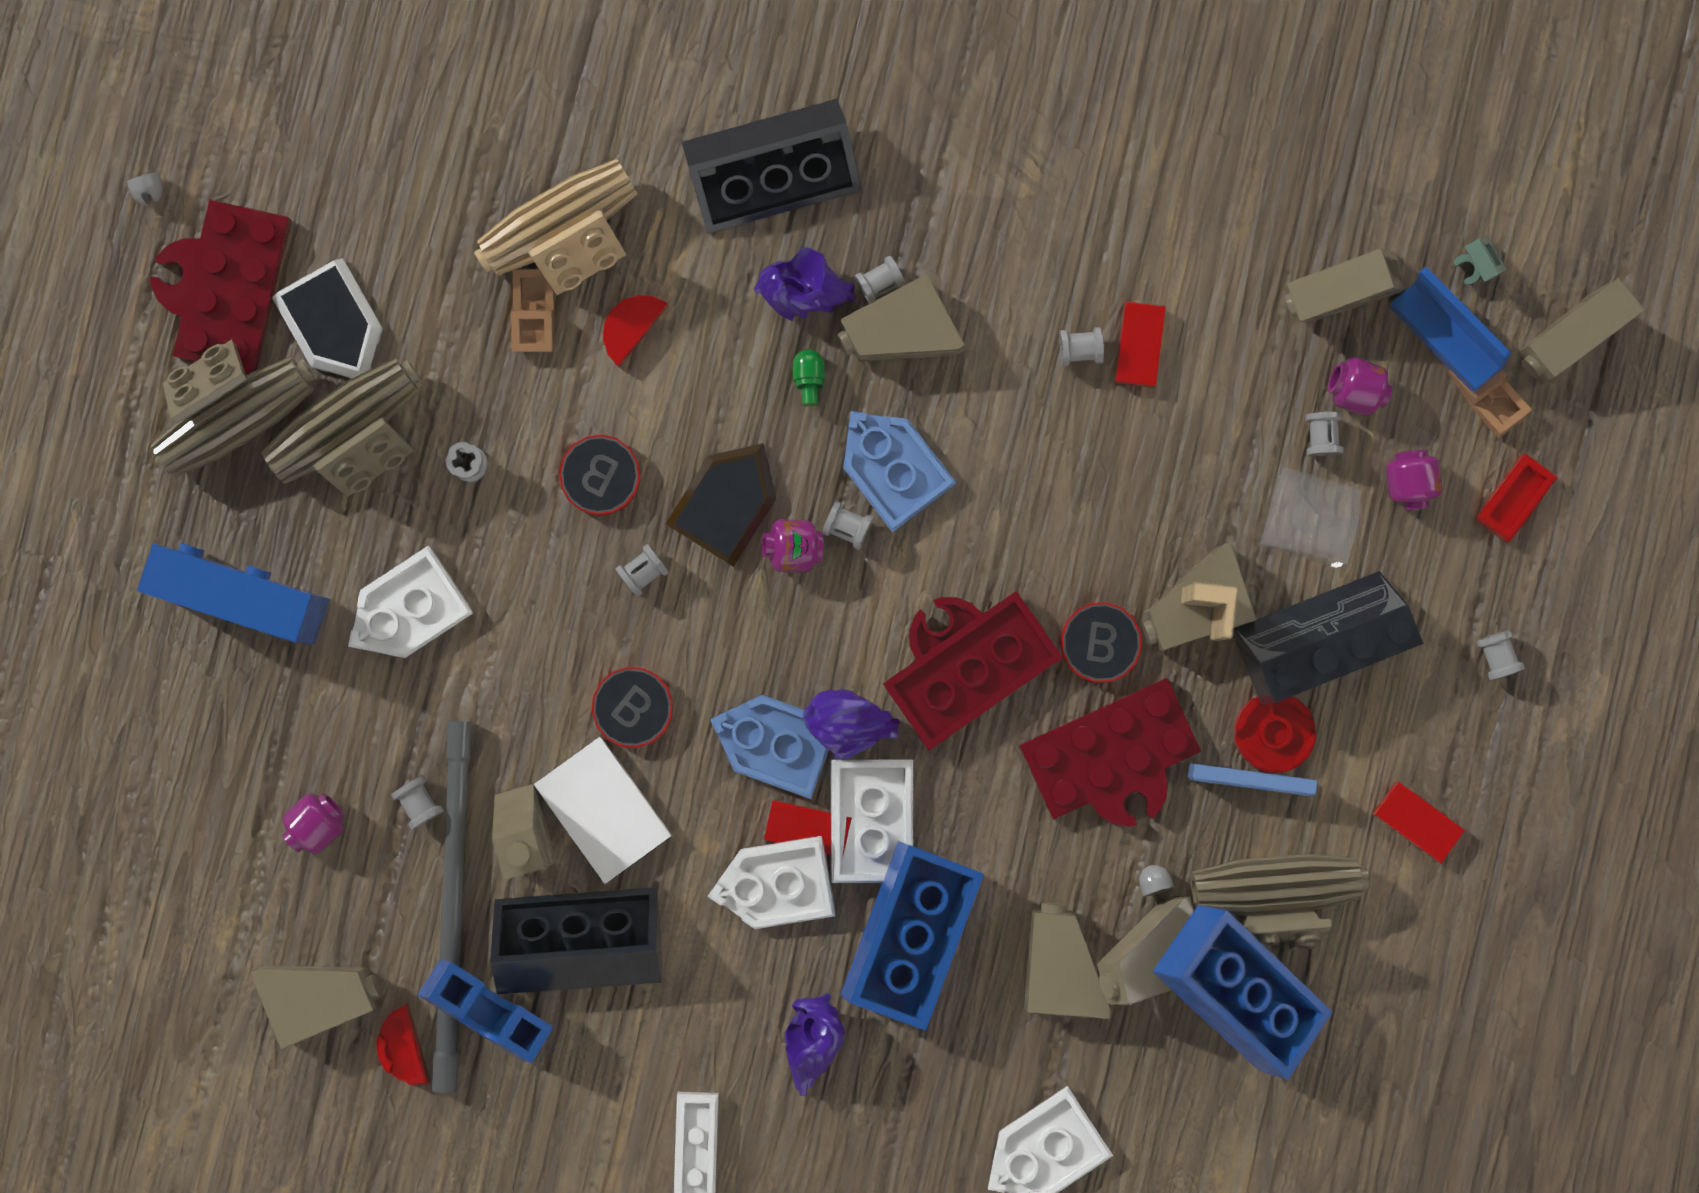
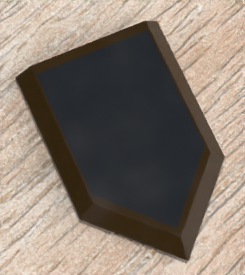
M764 443L707 456L665 525L734 567L777 499Z

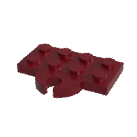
M209 199L200 238H183L172 242L156 256L154 262L163 267L176 264L180 265L183 269V277L175 285H167L159 277H150L151 287L159 303L170 313L181 317L173 357L196 362L202 358L204 352L210 347L217 344L223 345L232 339L237 346L245 374L257 370L273 303L272 297L275 294L292 222L289 217Z
M1017 591L985 613L978 610L971 602L958 597L934 599L935 607L945 611L949 617V625L943 632H933L927 627L926 614L921 609L915 614L909 629V647L915 661L882 684L928 751L1063 658Z
M1164 678L1018 745L1053 820L1090 803L1100 817L1112 824L1128 827L1137 826L1136 818L1125 810V798L1133 792L1142 794L1146 800L1145 813L1152 819L1158 814L1166 801L1168 780L1165 768L1202 752L1168 678Z

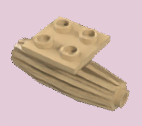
M618 159L609 161L572 175L515 208L477 240L480 249L474 251L486 273L494 270L498 276L535 262L556 295H559L566 290L576 288L584 279L600 270L612 267L617 260L626 256L607 220L638 194Z

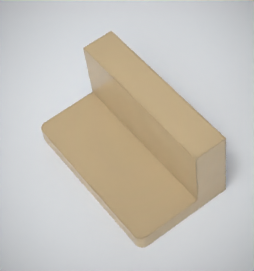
M1193 583L1183 587L1181 604L1214 607L1210 640L1221 641L1232 638L1237 588Z

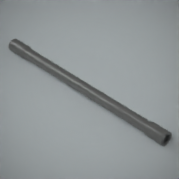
M448 721L446 752L448 777L440 960L452 962L460 967L469 760L471 759L473 722ZM438 1008L436 1050L433 1055L432 1091L451 1093L457 1091L458 1053L456 1049L458 1021Z

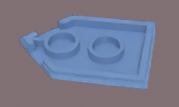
M851 411L843 469L892 532L957 484L908 419Z
M760 695L710 719L734 772L806 798H812L828 749L821 745L806 728L805 722L802 720L803 709Z

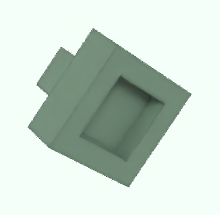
M1488 235L1465 246L1468 253L1458 256L1453 262L1455 267L1466 261L1474 265L1475 271L1473 275L1463 280L1465 285L1476 283L1481 278L1486 282L1507 271Z

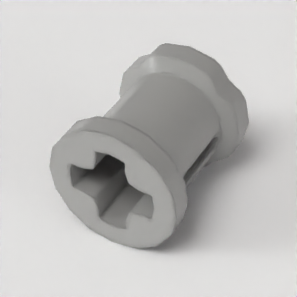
M891 256L884 258L885 263L867 273L862 274L860 272L854 275L868 304L906 285L897 264Z
M1095 327L1093 332L1068 334L1067 330L1059 331V351L1062 367L1069 366V363L1073 361L1094 360L1096 364H1103L1104 344L1101 327Z
M1318 412L1305 415V421L1310 424L1311 447L1306 449L1307 456L1344 454V447L1339 445L1338 421L1342 420V413Z
M459 442L450 447L445 459L450 473L466 482L478 481L484 477L488 469V459L485 453L475 445H470L467 442ZM465 453L473 458L476 457L471 462L472 469L470 471L458 466L464 462L462 455Z
M835 501L822 534L825 536L835 535L853 543V548L860 550L873 517L870 515L865 517L843 509L841 503Z
M648 544L643 547V553L626 566L619 565L615 568L637 597L642 594V588L660 574L666 576L670 573Z
M1512 629L1476 641L1477 646L1483 648L1490 667V672L1487 674L1489 680L1525 669L1524 663L1518 662L1511 643Z
M423 776L407 783L391 794L393 800H399L410 818L409 826L411 830L428 822L444 811L441 805L436 806L424 787L426 780Z

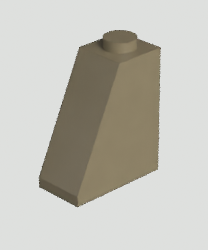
M1380 248L1287 283L1290 293L1286 294V302L1293 317L1298 316L1300 322L1309 323L1402 293L1408 288L1396 253Z
M927 274L840 319L842 331L837 333L846 353L849 355L854 352L859 361L953 356L963 352L965 347Z
M1617 278L1590 293L1520 349L1518 353L1523 358L1521 361L1522 366L1531 377L1539 378L1542 383L1551 380L1645 309L1623 282Z
M1231 542L1216 547L1145 612L1147 621L1142 622L1143 632L1148 644H1155L1157 651L1211 635L1214 607L1181 604L1183 587L1193 583L1237 588L1233 627L1256 620Z
M534 784L495 795L492 841L503 880L541 870L557 862L538 792Z
M1174 897L1161 900L1097 963L1100 973L1099 986L1106 997L1107 1004L1130 1005L1171 991L1152 971L1194 912L1190 897Z
M1042 903L1041 910L1031 909L1024 1003L1027 1013L1110 1019L1111 1010L1107 1004L1106 997L1100 989L1099 978L1076 916L1072 912H1066V905Z
M265 965L250 972L280 1049L362 1016L381 1006L379 998L382 997L380 984L374 974H368L365 967Z

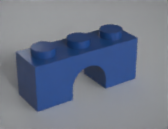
M439 960L417 996L517 1059L532 1063L552 1031L553 1026L523 1007L513 1004L484 986L485 983L452 962Z

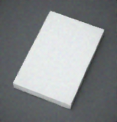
M602 736L534 784L604 884L672 836Z
M831 760V883H882L898 841L913 846V760ZM846 817H851L852 820L843 856Z

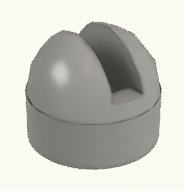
M158 172L145 174L126 182L134 200L140 204L149 205L148 194H150L155 202H158L162 196L163 187Z
M1149 865L1140 874L1139 886L1143 897L1154 896L1175 888L1171 875L1161 866Z

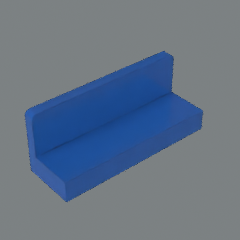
M1424 267L1418 273L1414 284L1391 302L1390 309L1473 394L1505 367L1511 352L1427 267Z

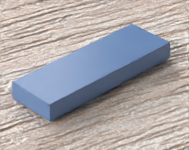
M1188 763L1187 777H1189V780L1306 796L1316 794L1317 780Z

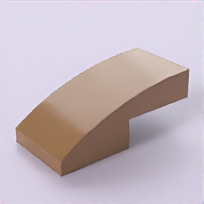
M539 269L512 270V352H553L555 292Z
M1450 369L1448 370V374L1462 395L1498 439L1531 414L1532 409L1506 381L1507 374L1503 369L1474 394Z

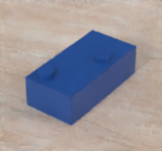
M180 543L179 549L152 544L137 592L295 643L315 645L330 598L271 580L272 572L247 565L246 571L202 558L205 550L188 544Z
M898 841L840 996L849 1003L926 1031L984 873Z
M1198 905L1152 971L1258 1071L1284 1079L1290 1078L1332 1014V1011L1227 910Z

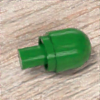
M806 349L800 351L793 360V383H795L796 389L802 390V406H817L818 389L823 388L825 382V363L823 357L817 351Z

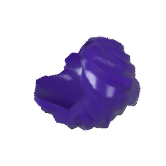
M806 247L801 248L788 261H777L763 268L759 275V281L754 287L756 294H761L779 315L793 321L795 315L805 319L809 312L825 311L831 313L835 310L834 305L842 306L845 301L854 303L856 300V296L853 294L855 288L853 283L843 282L828 266L827 260L822 253Z
M846 689L837 691L826 690L818 693L811 699L802 717L809 732L821 745L833 752L836 760L849 759L857 753L874 746L879 739L889 738L895 740L899 734L896 729L900 725L898 718H892L889 711H881L878 705L869 703L865 698Z
M827 993L816 998L795 1000L792 1007L796 1013L784 1032L787 1059L793 1074L795 1088L799 1091L800 1096H806L808 1087L811 1088L815 1079L827 1072L828 1066L844 1044L845 1030L839 1018V1011L831 1004L830 1000L832 997Z

